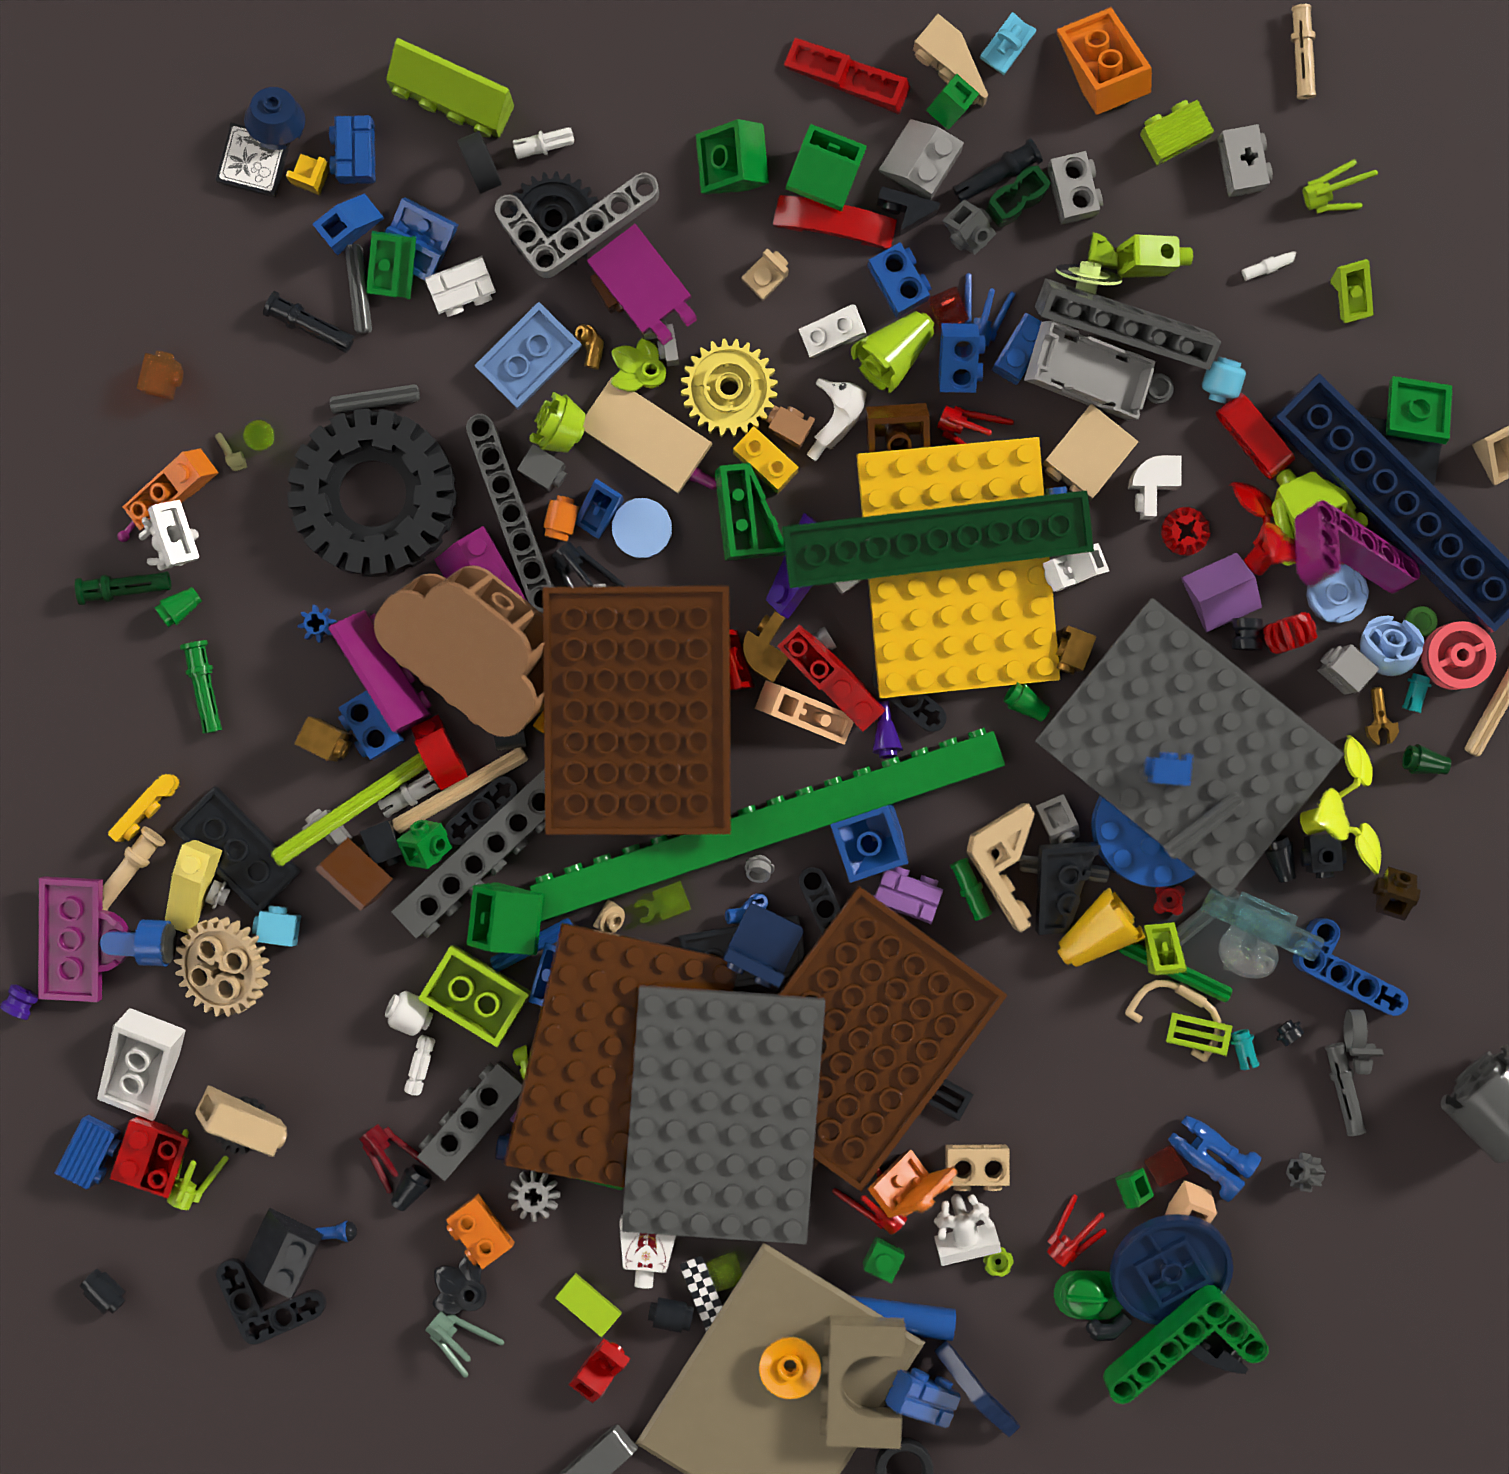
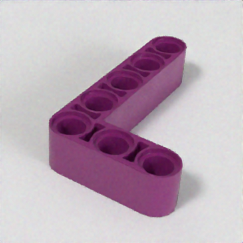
M1325 500L1318 501L1295 517L1297 570L1302 581L1310 587H1314L1336 574L1340 570V561L1391 594L1400 591L1420 578L1419 567L1411 557Z

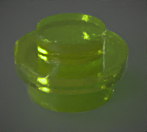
M255 420L245 427L243 438L251 449L262 451L272 445L274 431L267 422Z

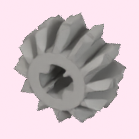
M531 1170V1178H529L522 1171L519 1174L521 1182L513 1180L511 1186L517 1191L509 1192L508 1198L518 1200L511 1206V1209L515 1211L521 1207L523 1209L520 1214L521 1219H524L528 1212L531 1213L532 1222L537 1221L538 1212H540L543 1218L547 1219L550 1215L547 1208L556 1210L558 1204L552 1199H557L561 1196L560 1191L550 1190L557 1185V1180L554 1179L547 1183L548 1173H543L541 1178H537L538 1172ZM532 1188L536 1189L537 1194H542V1197L539 1196L537 1202L533 1201L532 1196H527V1193L529 1194Z

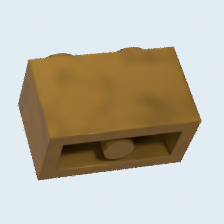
M308 716L294 744L327 761L338 762L340 757L345 758L352 742L348 741L351 734L319 718Z

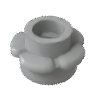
M756 855L747 859L744 867L747 878L757 883L768 881L770 875L774 872V865L763 855Z
M214 880L205 902L213 905L212 909H215L217 904L224 906L230 889L225 888V881L221 883Z

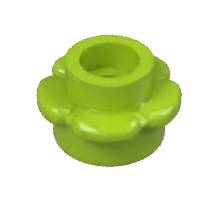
M1001 1247L1000 1253L984 1256L985 1270L992 1276L1003 1277L1007 1275L1013 1265L1012 1254L1007 1253L1006 1249ZM996 1259H1000L1001 1263L996 1264Z

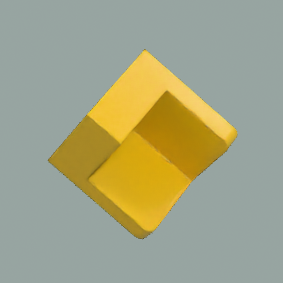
M300 154L294 172L288 170L286 177L292 185L320 195L330 166L326 159L318 157V160Z

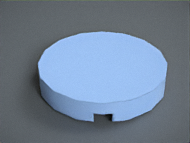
M635 498L624 503L616 511L612 521V535L617 546L625 554L637 559L651 558L660 554L667 546L672 535V522L667 510L658 502L648 498Z
M1345 564L1340 565V570L1318 585L1314 587L1307 586L1306 596L1309 607L1317 617L1326 622L1339 624L1353 620L1362 613L1368 599L1369 590L1363 575Z

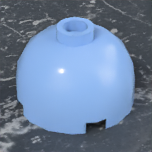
M1388 615L1376 617L1368 622L1361 636L1360 652L1379 668L1377 673L1386 676H1398L1415 666L1423 651L1424 638L1419 629L1406 620H1403L1402 623L1392 621L1394 616Z

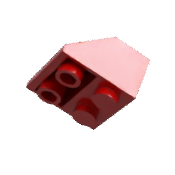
M141 1116L131 1119L110 1179L169 1198L189 1139L168 1125L151 1121Z

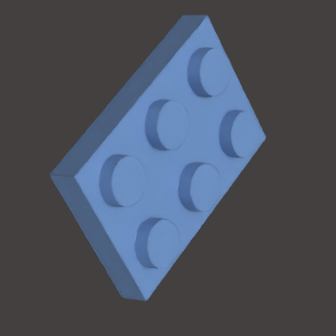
M538 302L474 366L519 410L582 347V344Z

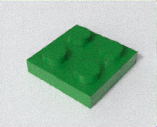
M1393 376L1389 381L1386 435L1446 444L1450 439L1452 385Z

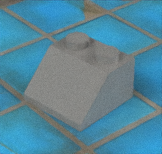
M910 119L879 168V172L919 197L931 200L960 155L964 142L938 126Z

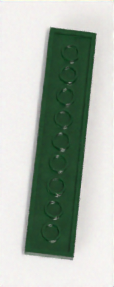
M1087 490L782 527L789 588L1094 552Z

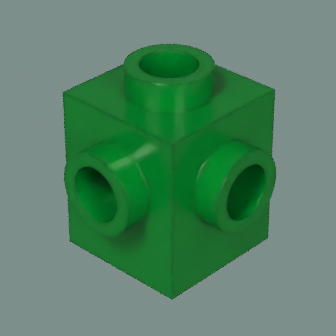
M426 820L414 822L410 829L396 840L407 865L429 869L432 865L441 861L442 856L452 849L447 838V831L442 824Z

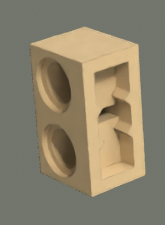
M945 1145L946 1168L955 1167L959 1161L970 1163V1170L967 1174L962 1176L956 1174L951 1179L953 1181L951 1185L953 1190L970 1191L971 1186H983L984 1190L1000 1191L1002 1186H1010L1009 1148L1007 1145ZM998 1161L1000 1163V1171L996 1175H987L985 1173V1166L988 1162Z

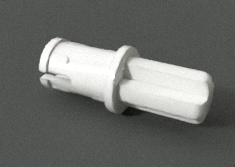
M564 128L545 134L542 131H538L539 134L513 140L515 153L519 160L535 154L544 153V155H547L549 150L572 145L574 143V136L571 128Z

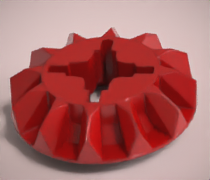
M1191 507L1177 508L1170 512L1163 521L1161 528L1162 539L1168 549L1176 554L1185 556L1195 554L1206 546L1209 539V521L1206 520L1201 511ZM1193 521L1191 532L1194 534V537L1186 536L1178 541L1182 532L1179 525L1186 526Z

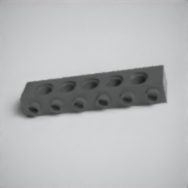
M1046 278L1035 304V308L1041 317L1210 370L1221 344V341L1211 331Z

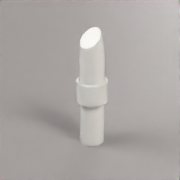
M1296 252L1264 259L1261 263L1242 269V276L1247 281L1263 274L1273 273L1279 268L1293 263Z

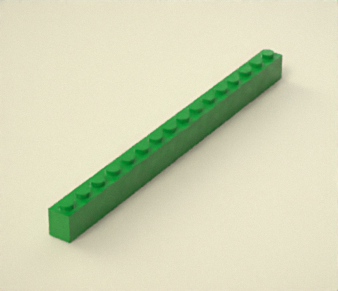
M984 727L967 733L968 740L958 743L955 737L940 742V749L929 752L928 748L925 747L910 752L911 759L900 762L899 757H895L881 762L883 767L881 769L871 772L870 766L853 771L854 778L842 781L841 776L823 781L824 788L814 791L811 785L796 790V797L785 801L783 795L766 800L768 807L756 810L754 805L737 810L739 816L731 819V834H681V836L669 839L668 834L650 839L651 846L640 849L638 843L623 848V855L611 858L610 853L593 858L594 865L583 868L582 864L578 863L564 868L565 875L554 878L551 872L536 877V884L530 886V889L533 892L544 894L541 921L1003 767L1005 763L994 731L986 733Z

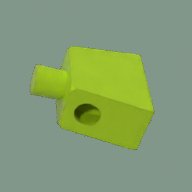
M1133 235L1116 248L1118 255L1117 274L1121 277L1167 276L1178 269L1179 266H1190L1193 261L1192 248L1179 247V238L1176 236Z

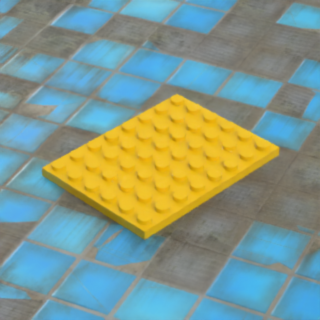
M1039 437L856 454L862 517L1044 495ZM1050 557L868 579L879 698L1016 685L1017 682L1026 684L1060 680V669L1057 668L1059 657L1056 655L1058 646L1053 589L1045 579V568L1043 566V563L1049 561Z

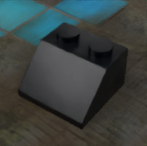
M269 1208L245 1258L244 1264L263 1286L291 1299L300 1288L324 1234Z

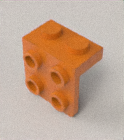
M907 1150L867 1189L889 1218L899 1215L906 1217L913 1211L918 1210L921 1213L930 1208L934 1203V1196L937 1193L944 1192L953 1184L951 1179L957 1174V1170L954 1167L928 1173L913 1151Z

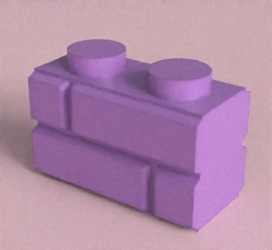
M901 867L884 871L874 897L893 911L931 924L943 889L937 887L938 881L921 875L920 880L908 877L910 871Z

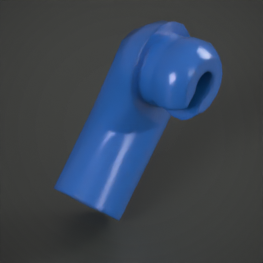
M756 893L751 895L741 908L726 909L725 919L727 924L740 923L747 907L752 903L766 909L768 905L767 897L764 894Z

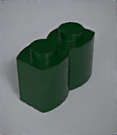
M1038 165L1029 167L1018 175L1014 184L1003 186L993 194L986 211L998 227L1007 226L1019 217L1023 209L1031 208L1039 203L1045 196L1051 182Z

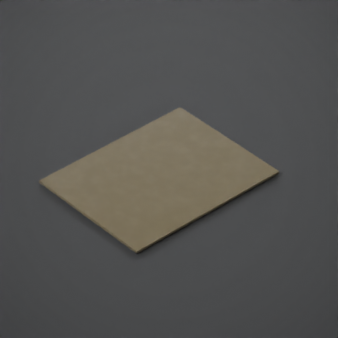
M763 1243L635 1444L684 1474H840L857 1447L826 1446V1435H820V1417L827 1414V1405H821L822 1386H828V1375H822L823 1356H829V1345L823 1344L824 1325H830V1315L884 1316L771 1246ZM905 1330L904 1358L865 1357L855 1361L847 1368L841 1381L845 1394L859 1405L884 1407L886 1397L890 1388L893 1387V1381L898 1370H908L925 1342ZM786 1337H795L808 1342L818 1353L821 1362V1375L817 1385L805 1396L795 1399H785L771 1393L763 1384L759 1372L760 1359L765 1349L774 1341ZM788 1360L784 1365L786 1368L792 1369L796 1366V1363L793 1360Z

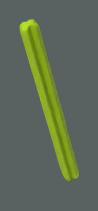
M420 753L273 850L271 855L274 861L279 866L284 865L425 770L427 767Z

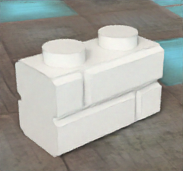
M482 256L425 278L438 313L446 312L447 317L464 311L462 305L474 301L475 306L492 300L491 294L496 293Z

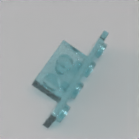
M1210 889L1201 907V911L1310 961L1316 959L1325 942L1323 938L1295 926L1298 916L1243 891L1237 900L1230 896L1224 897L1217 890Z

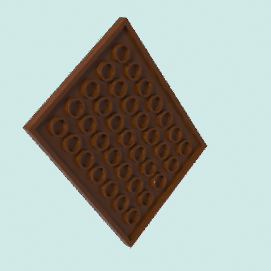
M729 586L543 587L545 835L731 834Z
M861 886L856 888L778 993V995L825 998L813 1157L862 1192L1008 996L1003 990Z
M562 923L504 1164L510 1167L625 1188L640 985L733 992L737 972L727 968L728 962L723 960L721 956Z

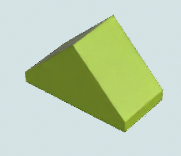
M1175 922L1144 925L1148 972L1154 975L1186 972V965Z

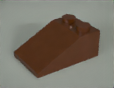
M926 403L866 407L868 453L930 447V421Z

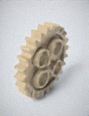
M214 917L208 921L199 922L196 926L188 929V935L181 937L184 945L176 948V951L182 956L175 959L174 962L181 965L182 969L176 971L175 975L184 977L179 986H187L189 988L185 995L186 998L192 995L196 997L194 1001L195 1007L204 1003L205 1013L214 1009L215 1016L223 1013L227 1017L236 1012L239 1014L255 1005V1000L264 995L260 989L268 986V983L262 977L270 974L269 970L263 968V964L269 962V959L263 958L260 955L266 948L265 946L257 947L255 945L259 936L252 938L248 936L250 927L240 930L239 920L230 924L229 917L221 920ZM211 943L214 945L215 951L212 949ZM237 955L241 958L242 964L238 961ZM203 970L205 971L207 978H205V976L203 975ZM229 982L233 986V990L229 987Z

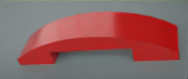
M779 195L773 226L799 232L808 230L861 241V245L887 250L892 246L897 220L849 205H844L842 211H839L809 198Z

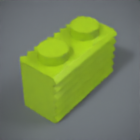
M1184 100L1171 108V114L1163 118L1161 114H1157L1144 122L1146 127L1142 129L1140 135L1157 166L1208 140L1213 134L1214 129L1198 100L1190 104L1187 100Z

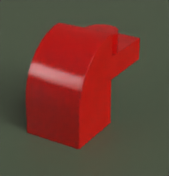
M439 715L411 728L416 740V747L440 790L468 777L461 757L451 743Z
M603 1339L585 1360L568 1385L593 1404L602 1396L613 1378L625 1368L630 1358L625 1355L624 1350L619 1345Z

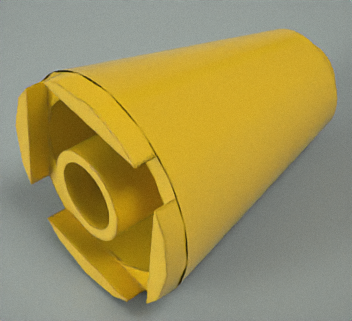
M1107 888L1058 942L1060 949L1057 952L1066 965L1072 963L1075 967H1078L1139 942L1145 938V934L1141 926L1134 927L1133 919L1135 917L1115 892L1112 893L1111 888Z

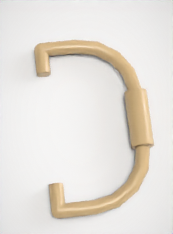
M1155 980L1144 985L1134 996L1125 1011L1126 1016L1140 1023L1143 1017L1134 1011L1141 999L1149 991L1157 987H1168L1174 989L1175 993L1200 1008L1204 1007L1210 1012L1214 1022L1221 1023V1018L1216 1008L1207 1001L1206 996L1182 982L1176 983L1171 980ZM1214 1028L1213 1034L1221 1036L1222 1030ZM1211 1040L1208 1045L1216 1047L1218 1041ZM1194 1048L1191 1051V1055L1203 1062H1206L1212 1054L1211 1052H1201Z

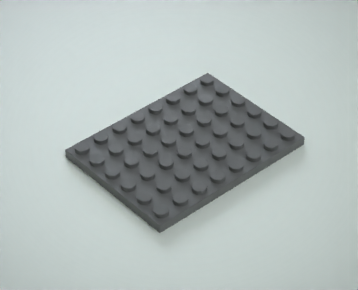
M1153 598L1142 608L1034 741L1163 847L1232 792L1238 793L1245 803L1244 806L1178 857L1181 862L1224 897H1228L1344 755L1343 752ZM1159 752L1177 753V760H1181V754H1192L1190 786L1149 783L1148 776H1144L1145 758H1159Z
M640 985L622 1232L807 1244L825 998Z

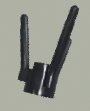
M567 542L552 555L553 559L557 562L554 567L560 573L566 587H574L566 571L569 574L576 572L587 587H593L591 580L580 568L584 563L581 559L585 560L618 587H626L615 575L590 557L581 546L575 548L571 542Z

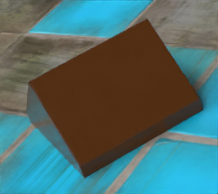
M349 838L345 839L316 867V870L360 911L377 901L392 881V878Z

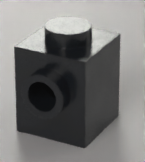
M387 820L360 831L364 844L361 845V850L377 865L382 864L384 869L401 862L399 856L403 854L396 841L400 837L392 825V820Z

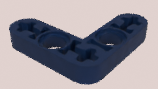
M944 1341L934 1350L974 1405L1004 1434L1010 1437L1021 1427L1010 1412L983 1387L964 1360L947 1341Z

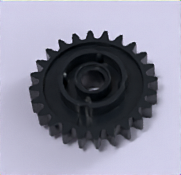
M555 171L552 179H549L545 172L542 174L541 181L532 176L531 186L521 183L522 194L513 192V196H516L521 201L547 239L598 203L597 197L589 198L592 192L590 187L581 189L582 180L580 178L571 183V176L568 173L561 180L558 171ZM508 206L513 214L506 215L505 217L512 218L517 214L518 209L514 206ZM552 215H559L562 217V222L557 227H550L546 224L547 219ZM592 220L588 223L587 229L597 232L595 229L603 227V222ZM531 230L524 231L520 236V240L524 243L532 242L535 239L536 233ZM569 237L563 241L562 247L572 250L577 247L579 241L576 238ZM510 239L511 244H512V245H515V243L513 242V240ZM517 249L518 254H519V255H523V254L520 252V250ZM587 253L581 257L587 259ZM543 255L539 258L538 265L543 267L545 262H548L549 266H551L554 258L550 255ZM577 260L573 262L575 266L578 265Z

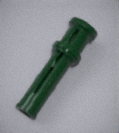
M169 571L113 579L108 575H102L100 579L84 581L82 578L75 579V594L79 605H85L88 601L96 600L111 602L116 596L171 590ZM148 582H151V583H152V584H145V585L128 586V585H132V584H140V583H148Z

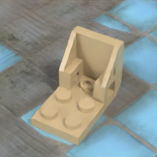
M1021 803L971 834L966 850L1013 929L1019 932L1031 926L1027 920L1031 917V914L1022 901H1015L1011 894L1015 890L1006 875H999V872L1020 859L1034 817V812L1028 803ZM993 849L999 851L997 859L991 853Z

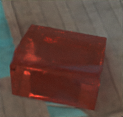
M957 286L929 298V305L940 329L941 323L959 324L969 319Z
M1170 1145L1144 1160L1159 1187H1163L1189 1174Z

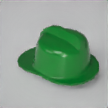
M1074 1270L1065 1273L1056 1282L1054 1289L1055 1303L1059 1310L1068 1317L1086 1320H1105L1118 1315L1123 1309L1113 1291L1110 1272Z

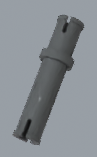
M1344 1042L1327 1045L1325 1050L1327 1051L1332 1071L1329 1073L1330 1080L1335 1083L1347 1130L1346 1133L1347 1136L1361 1135L1366 1133L1367 1130L1363 1122L1352 1078L1355 1075L1354 1070L1349 1067Z

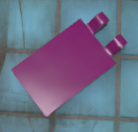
M636 224L632 225L587 260L589 266L643 335L651 329L664 346L673 339L671 332L661 322L664 318L675 311L687 327L697 321V316L685 303L691 298V294Z

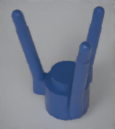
M967 273L965 282V324H978L979 334L985 335V347H989L990 341H995L997 331L1015 297V293H1009L991 328L992 322L988 320L995 290L993 288L989 289L982 317L974 318L973 323H971L972 276L970 273Z

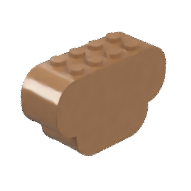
M465 566L448 578L437 574L420 575L386 599L375 617L374 630L382 648L394 657L399 665L413 672L424 685L433 688L443 696L448 704L457 707L467 715L472 723L479 725L487 732L501 737L512 736L522 730L544 709L543 614L488 570L478 566Z

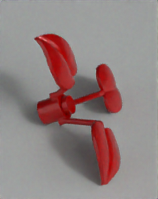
M1231 482L1229 485L1233 487L1235 496L1240 504L1251 514L1263 519V525L1258 537L1253 541L1255 547L1244 558L1248 568L1257 575H1263L1272 564L1280 562L1297 563L1296 540L1284 533L1277 525L1270 523V517H1273L1272 500L1255 486L1243 482Z

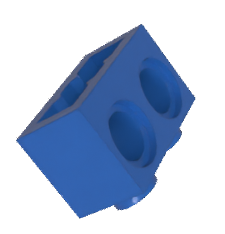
M901 242L869 259L867 265L896 318L927 302L930 297L928 291L931 290L924 274L919 276L914 267L917 262L912 251L909 248L904 249ZM892 259L897 260L901 263L902 269L898 272H891L886 268V262ZM904 286H912L916 290L917 295L911 299L902 296L900 289Z
M941 323L938 372L940 392L976 393L977 381L983 380V363H978L979 354H984L985 335L979 334L978 324ZM962 341L969 342L965 347L956 346V344ZM959 369L967 370L964 374H955Z
M367 690L338 707L342 714L338 718L347 732L353 731L358 740L354 744L363 758L368 756L370 760H376L405 742L401 734L391 730ZM359 705H365L369 711L367 719L362 722H358L354 716V711ZM379 730L383 733L385 740L382 746L375 748L370 743V736L373 732Z

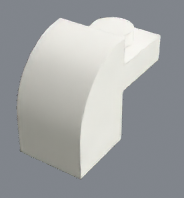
M1155 456L1143 462L1133 472L1129 480L1128 489H1140V494L1136 493L1135 511L1140 512V520H1152L1157 516V490H1177L1181 487V456Z
M1099 543L1093 544L1094 552L1065 555L1043 563L1045 579L1052 586L1054 592L1064 590L1109 572Z

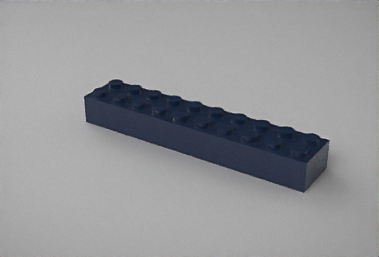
M1320 373L1311 378L1269 422L1331 483L1345 490L1356 508L1400 551L1411 557L1418 565L1419 570L1474 624L1483 628L1487 633L1495 632L1509 618V560Z

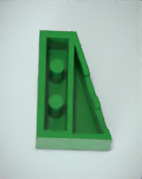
M751 464L719 466L715 470V480L725 561L785 555L784 540L777 526V520L770 511L765 500V494Z

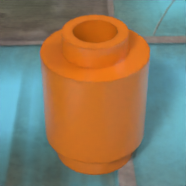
M557 495L556 500L550 499L543 528L546 529L544 536L568 542L569 535H573L579 507L574 505L575 499Z

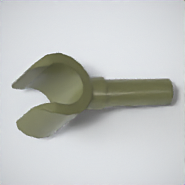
M217 433L215 438L224 451L227 465L233 471L247 468L242 451L233 453L222 433Z

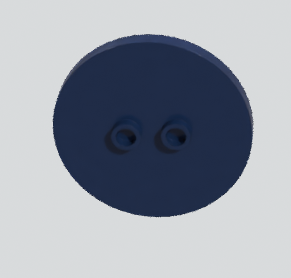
M1183 1214L1156 1217L1134 1228L1118 1245L1110 1266L1111 1285L1118 1302L1133 1317L1154 1325H1158L1203 1286H1216L1225 1294L1233 1275L1232 1254L1222 1234L1207 1221Z

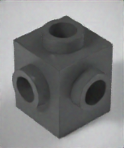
M963 200L942 220L951 233L949 239L953 245L961 251L966 249L974 255L984 248L996 235L990 225L992 219L989 214L966 200Z

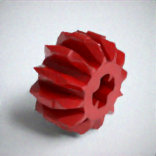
M1306 612L1269 623L1263 629L1266 645L1269 646L1272 653L1276 654L1302 647L1315 641L1318 637L1315 622L1312 620L1310 613Z

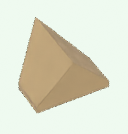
M1509 426L1472 444L1494 486L1509 479Z

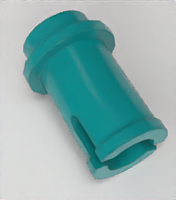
M1413 673L1411 679L1408 678L1407 681L1410 682L1402 705L1403 709L1417 713L1422 712L1428 687H1432V684H1429L1431 678Z
M1248 1029L1233 1032L1230 1044L1235 1047L1240 1070L1250 1069L1247 1057L1252 1068L1258 1067L1259 1061L1257 1060L1252 1043L1254 1035L1250 1034Z

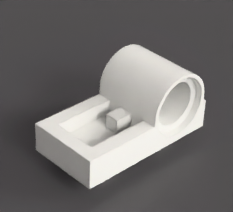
M853 304L799 329L809 357L812 358L840 345L855 342L867 335L856 305Z

